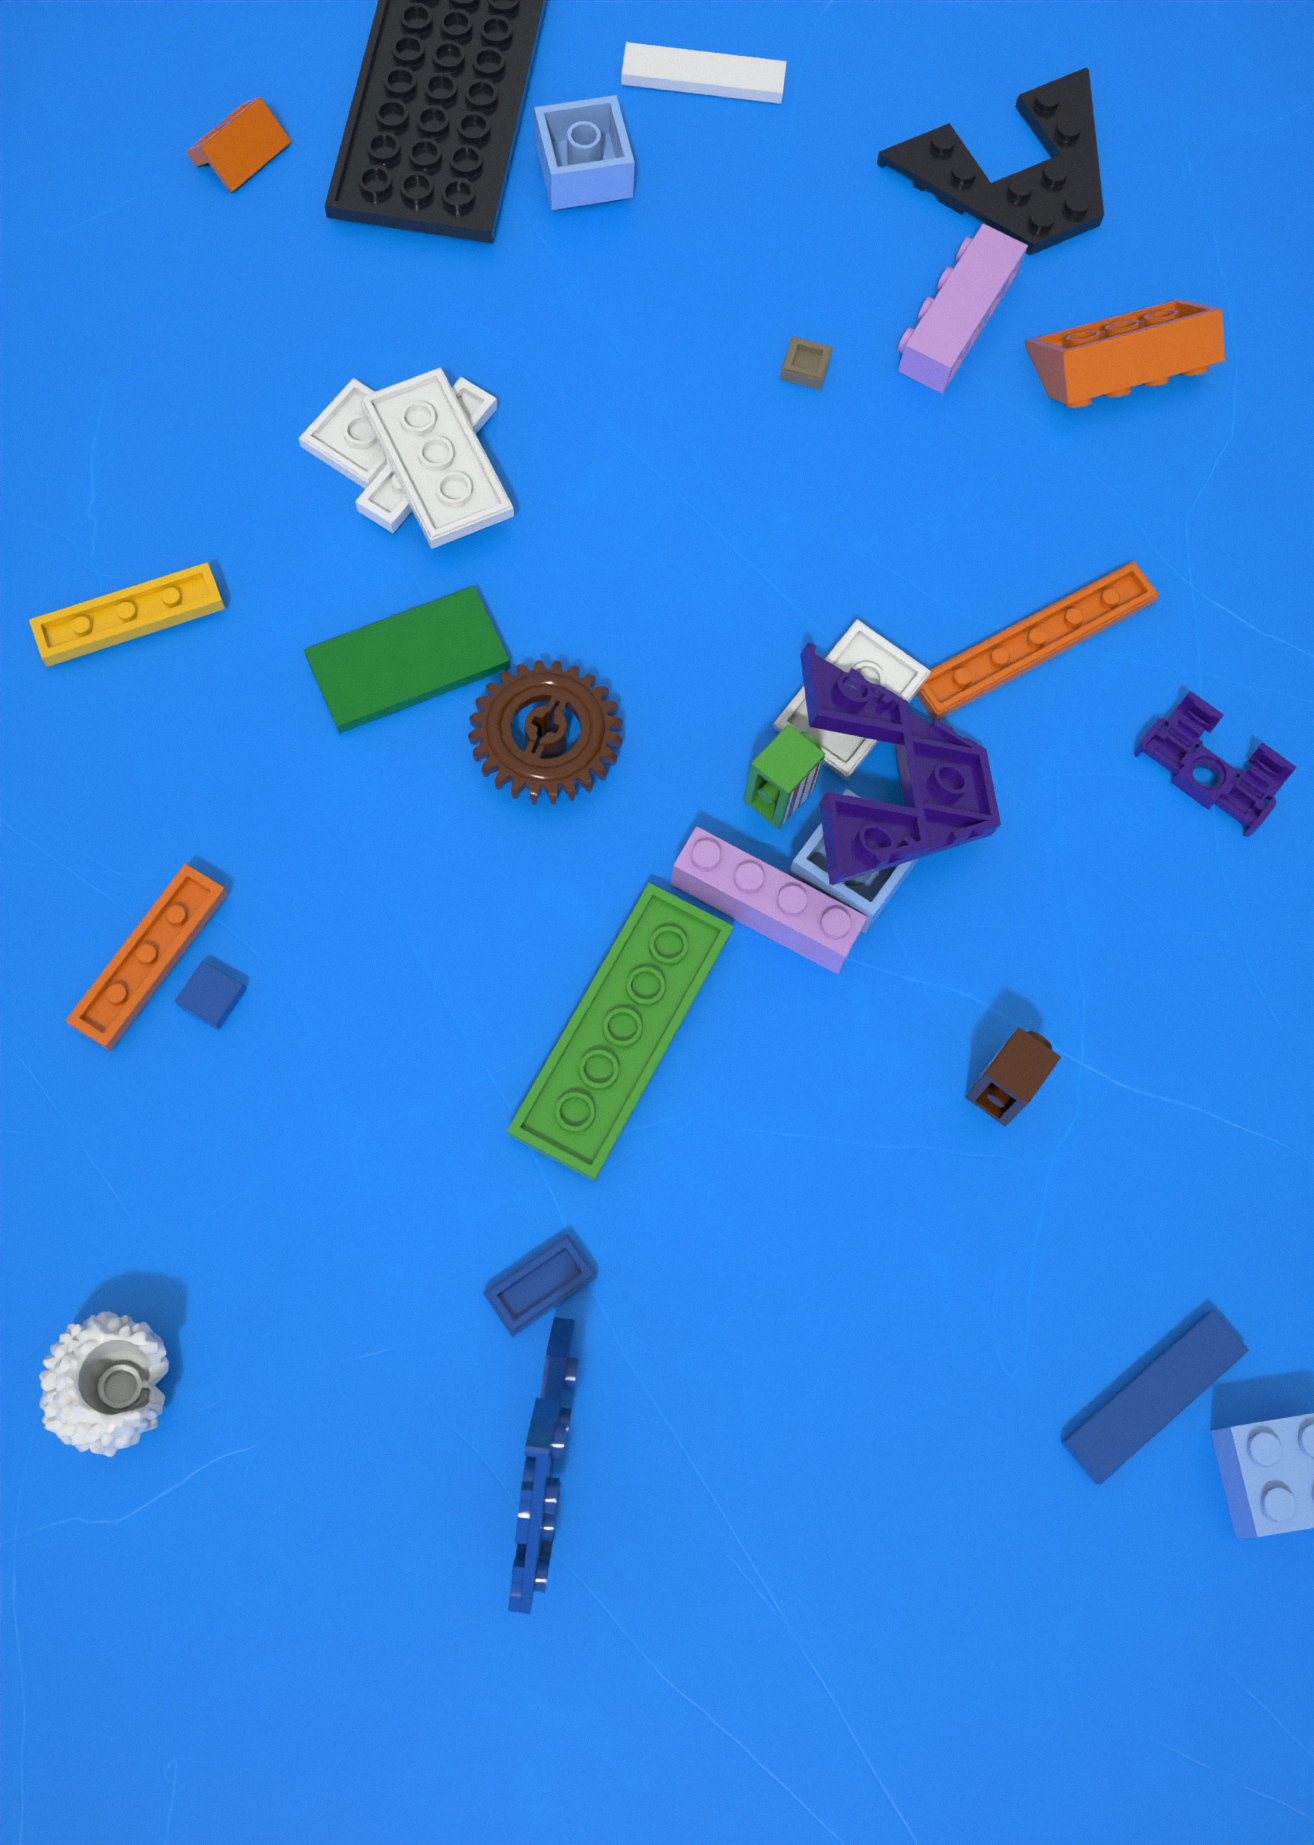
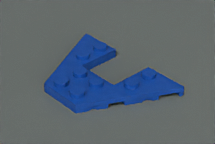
M554 1317L545 1356L540 1398L535 1400L524 1452L526 1459L520 1491L515 1539L517 1547L512 1568L508 1607L510 1612L531 1614L534 1592L545 1593L554 1539L555 1518L561 1487L560 1478L552 1477L554 1459H562L564 1444L568 1439L572 1409L562 1407L564 1390L574 1391L578 1367V1358L569 1357L574 1320Z

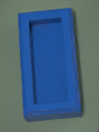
M567 1234L484 1291L483 1294L511 1337H514L597 1279V1275L569 1234Z

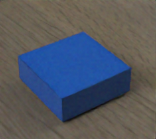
M202 961L174 1002L181 1009L219 1030L246 991V988L242 983Z

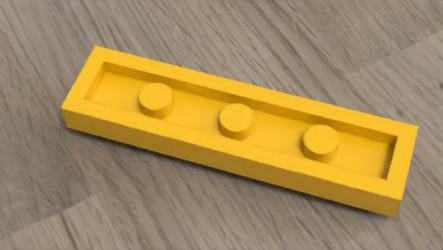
M206 562L29 619L41 658L46 667L224 610L225 607L210 566Z

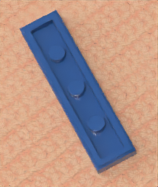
M1211 1310L1061 1443L1095 1484H1102L1243 1357L1249 1349L1215 1310Z

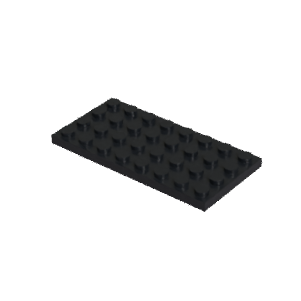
M378 0L325 202L326 217L493 243L547 0Z

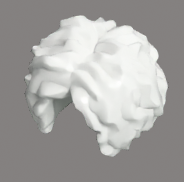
M100 1312L98 1316L91 1315L89 1319L83 1321L82 1325H67L65 1333H61L59 1336V1342L50 1346L51 1354L47 1355L43 1360V1364L47 1369L39 1375L40 1386L43 1389V1396L40 1398L39 1405L45 1412L42 1423L45 1424V1429L55 1433L64 1444L75 1446L79 1452L90 1449L92 1453L112 1457L118 1449L127 1448L139 1443L143 1432L158 1427L159 1420L157 1417L163 1412L165 1395L155 1385L168 1372L169 1361L165 1356L167 1354L162 1339L158 1334L153 1333L148 1323L141 1322L136 1324L127 1315H123L120 1318L112 1312Z

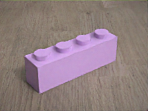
M982 224L973 239L967 236L957 253V265L954 269L948 266L939 280L936 289L939 293L935 299L929 296L921 307L917 317L919 324L915 329L908 327L897 349L898 352L902 353L898 372L943 394L1019 274L1028 245L985 224Z
M697 826L673 865L670 884L672 887L837 975L860 936L868 918L862 913Z

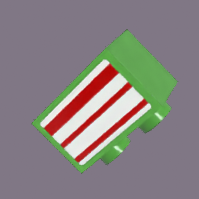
M788 724L751 763L743 801L778 830L815 790L826 754L821 750L817 740L806 732L801 731L799 733Z

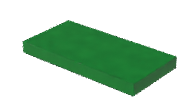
M475 586L304 649L306 659L339 734L510 668V660Z

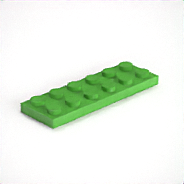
M648 883L507 1129V1136L595 1183L733 933L734 926Z

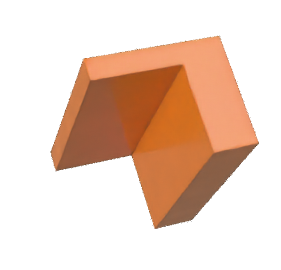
M260 96L241 104L190 147L186 154L196 167L209 163L228 191L233 192L286 147L291 140Z

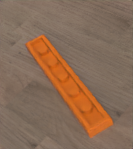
M1133 561L931 669L930 677L917 692L916 696L933 720L935 718L940 720L1154 604L1160 595Z

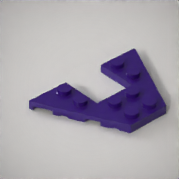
M807 643L800 654L809 727L895 744L905 805L900 806L831 792L825 794L819 806L829 884L836 885L991 836L1001 825L987 750L969 738L957 735L951 727L936 718L930 724L907 709L908 701L881 685L870 683L863 677L862 673L852 667L848 673L844 672L816 655V646L812 643Z

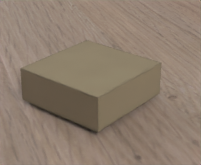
M792 336L781 369L780 380L821 391L833 347Z

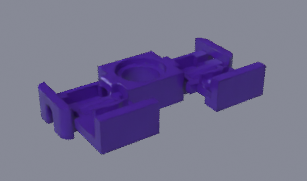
M1189 691L1167 721L1164 718L1156 721L1140 741L1134 754L1136 757L1141 752L1147 754L1175 775L1171 781L1173 785L1207 810L1215 804L1247 828L1243 836H1251L1274 809L1276 799L1273 796L1297 767L1267 745L1261 743L1248 759L1252 764L1246 772L1242 769L1238 772L1202 746L1203 741L1199 739L1205 730L1211 733L1224 714L1192 691ZM1164 724L1167 726L1165 730L1161 728ZM1200 767L1210 770L1216 778V785L1204 787L1198 784L1193 776V770ZM1266 798L1269 800L1268 804L1264 803Z

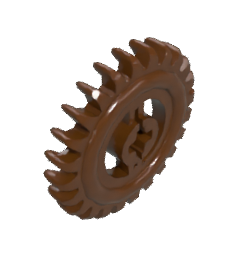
M537 660L532 671H529L524 664H518L517 676L515 677L509 672H501L500 680L502 685L488 683L486 685V692L489 697H479L475 700L476 708L481 712L473 713L469 717L471 726L476 728L469 733V742L472 745L481 743L473 750V759L479 762L482 759L488 758L482 765V775L488 777L491 773L498 771L495 778L497 790H501L505 784L511 781V793L514 800L519 797V794L525 788H528L530 801L533 805L537 803L541 791H546L550 804L554 806L558 790L560 789L564 790L570 801H574L575 784L577 783L584 787L586 792L591 793L593 784L590 774L597 776L602 781L606 780L607 771L602 762H607L611 766H614L617 762L615 752L609 747L620 749L622 746V738L613 732H619L623 727L622 720L613 716L618 711V704L610 700L605 701L608 698L609 689L605 686L593 689L596 677L592 674H588L581 679L578 678V666L573 665L567 672H563L561 661H554L550 669H545L543 662ZM549 701L548 705L538 706L526 716L524 723L526 749L522 751L512 738L511 728L515 717L523 708L532 703ZM568 708L579 721L580 734L578 741L571 750L563 754L567 745V723L564 713ZM553 724H554V733H553V732H550L551 729H552Z

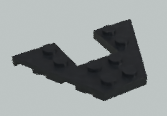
M1087 67L1018 96L1016 109L1051 158L993 183L987 178L950 123L879 151L877 160L879 167L883 168L885 165H889L914 180L913 187L920 191L932 193L937 201L955 212L963 215L967 211L987 223V226L1028 245L1026 250L1028 255H1033L1099 227L1104 216L1090 75Z

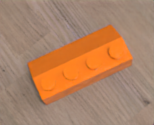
M1181 299L1025 340L1026 350L1048 397L1065 403L1067 408H1079L1090 405L1092 398L1104 394L1106 397L1127 395L1131 392V387L1144 384V386L1163 385L1170 382V376L1180 373L1187 376L1203 374L1209 370V365L1225 361L1222 309Z

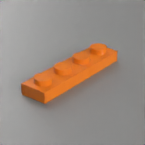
M184 864L65 1021L75 1030L108 1051H111L228 895L226 889L189 865Z

